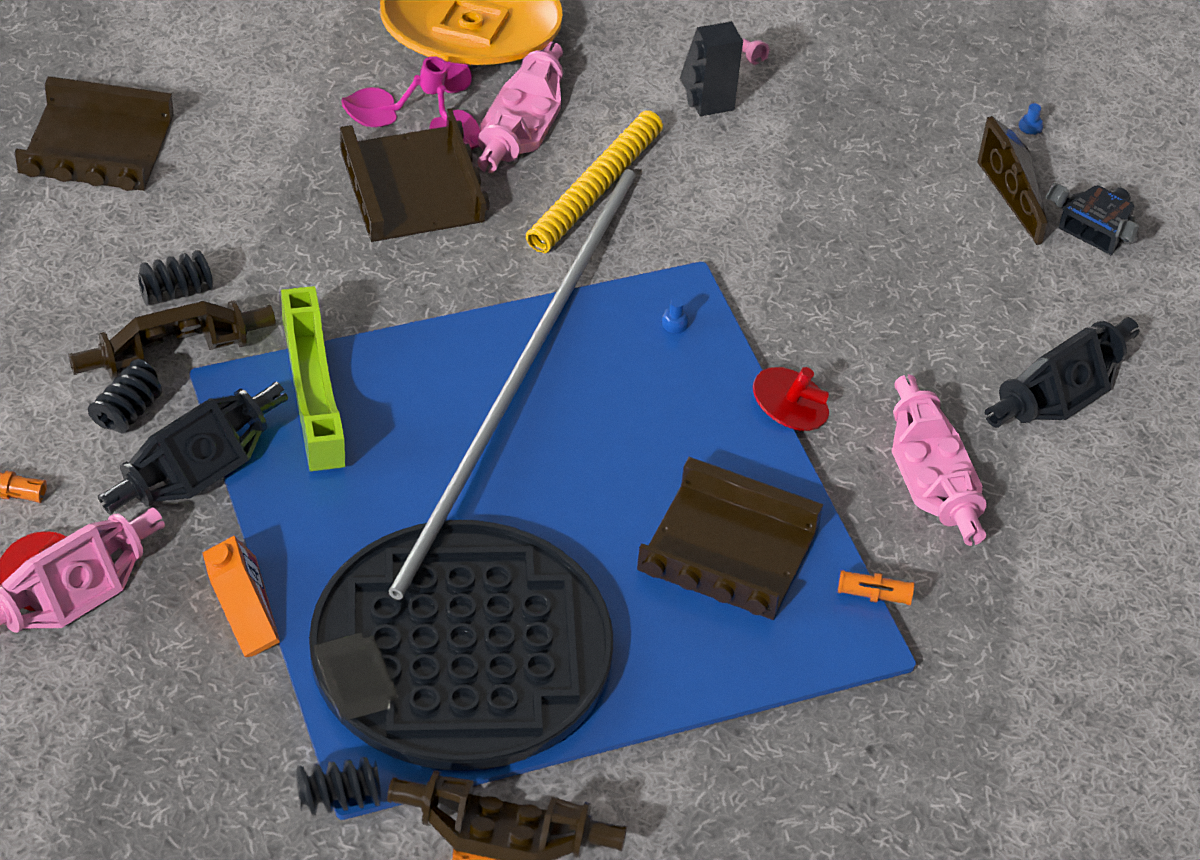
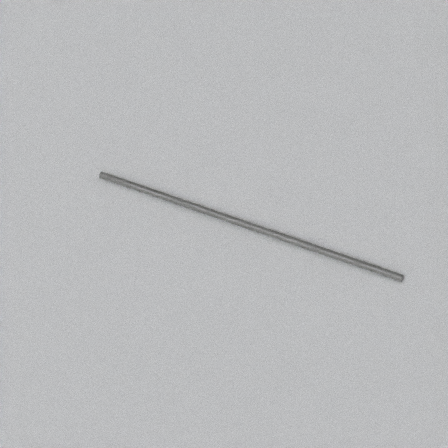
M627 169L622 174L389 590L390 596L394 599H402L633 183L636 177L634 171Z

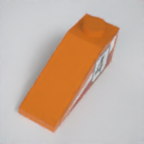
M235 536L202 552L211 585L244 656H255L278 644L280 639L256 556Z

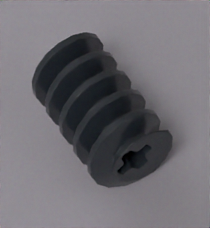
M199 250L193 251L191 258L186 253L180 254L178 261L173 256H169L166 258L165 265L160 259L153 261L152 268L146 262L140 264L138 282L141 296L146 306H149L150 295H154L157 301L161 303L163 292H167L170 298L174 300L176 289L180 288L185 297L188 296L189 286L193 285L198 294L201 293L202 283L206 282L211 291L213 289V279L209 264Z
M135 359L131 361L129 367H126L113 380L112 384L108 385L104 392L97 396L95 402L90 403L88 415L97 425L104 429L114 430L121 434L126 433L129 425L136 422L137 416L143 415L146 407L151 406L154 398H159L163 392L156 371L144 360Z
M361 757L358 769H356L351 759H345L342 771L339 770L334 761H330L326 774H324L318 763H314L310 776L307 775L302 765L296 768L301 811L303 805H307L311 814L316 815L319 803H323L327 812L332 813L336 800H339L343 810L347 811L351 798H355L361 809L364 808L367 796H371L375 806H380L381 790L376 760L372 767L367 757Z

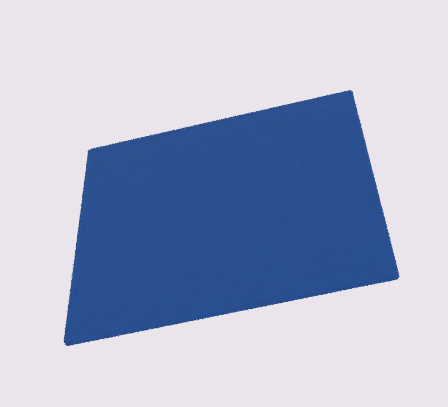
M696 262L574 288L446 520H478L498 523L523 530L548 541L565 552L589 575L599 589L611 618L613 630L611 669L605 689L596 706L588 717L559 743L530 758L505 766L467 771L423 767L386 755L355 736L329 709L315 682L310 661V626L315 606L323 589L331 577L348 559L368 544L385 535L428 522L556 292L324 341L332 391L340 413L344 434L345 467L309 471L288 349L202 366L190 371V379L199 405L209 398L234 395V392L240 388L253 397L275 381L284 389L280 394L286 393L288 396V401L281 403L264 414L267 430L261 433L250 460L224 476L223 479L245 545L257 558L280 639L278 644L318 764L324 774H326L330 761H334L339 770L342 771L345 759H351L356 769H358L361 757H367L372 767L376 760L381 790L380 806H375L371 796H367L364 808L360 809L355 798H351L348 810L344 811L339 800H336L333 809L338 819L346 820L403 805L387 802L388 789L392 777L427 785L435 770L442 772V776L473 780L474 786L914 671L916 661L884 600L878 599L876 603L870 602L868 597L837 593L841 570L865 575L870 574L794 429L773 420L757 403L753 393V382L762 371V368L705 262ZM679 297L684 301L683 310L688 315V327L684 332L675 334L664 330L661 322L664 312L670 309L671 299ZM248 423L237 432L239 437L250 427ZM688 457L823 504L819 529L774 620L754 615L747 610L728 603H721L712 597L693 590H686L679 585L660 578L651 577L637 570L639 547L641 543L649 545L681 487L683 467ZM859 584L860 586H865V587H870V588H877V587H872V586H869V585Z

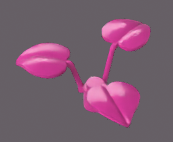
M430 56L424 59L420 75L414 76L412 84L398 103L394 104V98L390 93L374 87L360 89L350 96L342 98L341 103L348 115L361 125L384 127L396 121L395 111L402 108L415 88L420 85L421 89L427 94L438 93L441 117L434 118L430 123L429 129L445 127L447 112L445 111L444 91L447 93H457L465 90L471 84L472 74L468 64L447 62L440 57ZM453 110L456 121L460 120L462 122L464 143H469L471 149L478 148L480 128L476 120L463 110Z

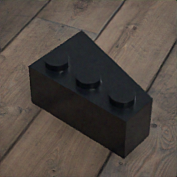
M732 21L697 27L689 48L680 80L687 92L689 106L691 108L695 107L700 117L735 110L743 40Z

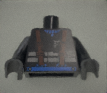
M1053 183L1045 196L1046 199L1054 201L1055 205L1063 210L1059 229L1111 256L1114 254L1121 239L1127 244H1133L1138 239L1139 225L1137 224V219L1132 215L1135 206L1130 201V194L1124 188H1116L1111 192L1099 185H1094L1086 192L1070 194L1066 187Z

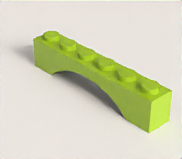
M316 287L281 290L282 319L309 471L345 467L344 434L328 371Z

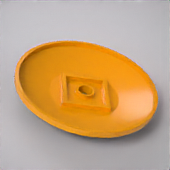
M380 0V16L384 26L396 40L420 54L428 57H440L452 63L490 65L523 59L528 53L541 51L548 46L560 31L562 6L560 0Z

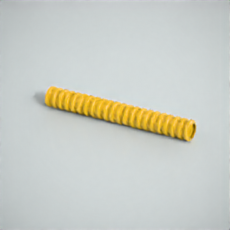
M648 110L641 112L602 155L588 167L581 177L545 212L543 217L527 231L526 240L531 248L542 253L549 252L557 241L567 233L590 206L631 165L637 156L650 145L663 130L662 120L657 114ZM532 245H535V246H537V247L543 249V251L536 249V248H535L534 246H532Z

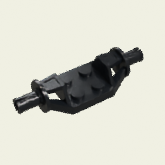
M1130 317L1123 319L1122 322L1115 326L1106 321H1097L1092 326L1084 328L1038 358L1016 379H1008L1000 385V401L985 410V415L993 412L992 415L986 417V420L995 428L1000 427L1012 417L1017 418L1021 423H1029L1032 420H1067L1112 389L1117 364L1124 360L1127 354L1126 342L1137 337L1140 333L1139 329L1134 330L1139 327L1137 322Z
M275 381L253 397L240 388L234 392V395L209 398L151 435L129 462L126 461L120 465L124 480L97 496L100 503H105L102 505L104 510L111 515L134 498L140 500L146 507L156 501L190 499L249 461L261 433L267 430L264 414L281 403L288 401L286 393L280 394L284 390L283 387ZM248 423L250 427L239 437L237 432ZM162 481L166 484L165 486H162L151 491L149 489V487L158 484Z

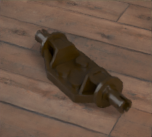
M235 300L228 302V308L200 301L135 317L110 340L106 332L99 333L100 344H98V348L69 353L68 357L73 375L104 367L108 371L110 379H115L117 373L129 367L131 361L135 359L145 361L141 343H143L144 347L159 345L164 342L163 337L175 334L177 339H184L196 335V329L201 328L209 350L238 343L239 347H244L247 344L246 335L248 331L275 326L276 320L271 305L242 312ZM215 330L233 333L216 337ZM131 348L133 358L116 362L118 356Z
M435 770L427 785L397 779L396 777H392L389 785L387 802L421 808V812H423L422 825H432L459 852L497 860H555L573 853V857L580 858L583 847H586L587 843L623 851L627 826L592 820L593 816L590 815L591 803L584 802L582 806L551 797L547 810L540 809L531 804H515L501 801L493 796L482 797L474 795L473 780L442 776V772ZM438 803L457 812L456 821L438 808ZM575 833L573 835L549 840L551 835Z

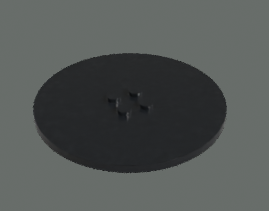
M445 520L402 599L391 597L389 590L427 523L398 530L368 544L348 559L331 577L318 599L311 620L309 645L314 679L321 696L337 719L355 736L386 755L419 766L443 770H480L519 762L547 750L572 733L588 717L605 689L613 656V630L606 603L597 586L577 562L556 546L531 533L492 522Z

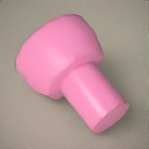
M742 39V52L746 53V58L750 63L756 65L760 62H755V59L761 57V60L764 61L768 58V44L758 40L750 42Z

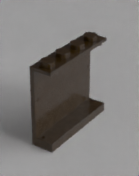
M48 76L44 84L47 105L27 150L17 148L15 150L18 173L25 174L28 177L55 178L61 182L76 181L88 183L92 186L118 187L125 191H145L174 116L172 93Z
M452 108L447 109L445 127L358 141L353 125L340 127V151L371 242L485 222V211L490 208L487 192L482 191L480 188L481 176L479 169L472 166L471 147L469 143L465 144L463 141V125L460 120L456 121Z
M688 457L683 467L681 487L649 545L641 543L639 547L637 570L651 577L660 578L679 585L686 590H693L712 597L721 603H728L747 610L754 615L774 620L819 529L823 504Z

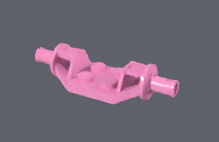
M550 42L543 51L528 53L522 61L521 68L501 88L480 124L478 143L483 153L479 157L477 164L482 171L486 172L491 163L488 173H493L496 171L501 160L511 162L519 154L532 152L540 147L561 110L560 82L563 77V69L558 60L563 55V49L559 44L555 43L551 51L549 50L553 42Z
M903 375L894 383V387L901 398L893 410L896 428L892 453L914 504L920 509L938 516L940 522L945 526L958 525L964 543L972 546L970 538L972 536L974 544L977 545L986 538V532L978 519L986 509V500L982 495L980 479L959 434L940 409L938 396L931 391H920L913 375H908L907 377L910 384H908L905 375Z
M150 508L147 512L130 522L120 514H113L108 520L86 525L27 560L0 585V625L5 624L14 633L31 628H63L123 591L135 562L143 556L141 540L165 527L164 521L157 522L162 519L161 514L155 508ZM121 548L124 552L114 564L110 555ZM29 605L35 610V612L21 615L19 611Z

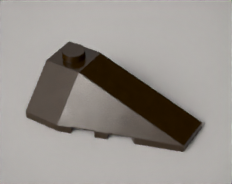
M993 116L987 117L977 163L1036 245L1042 244L1048 222L1029 150L1012 130Z

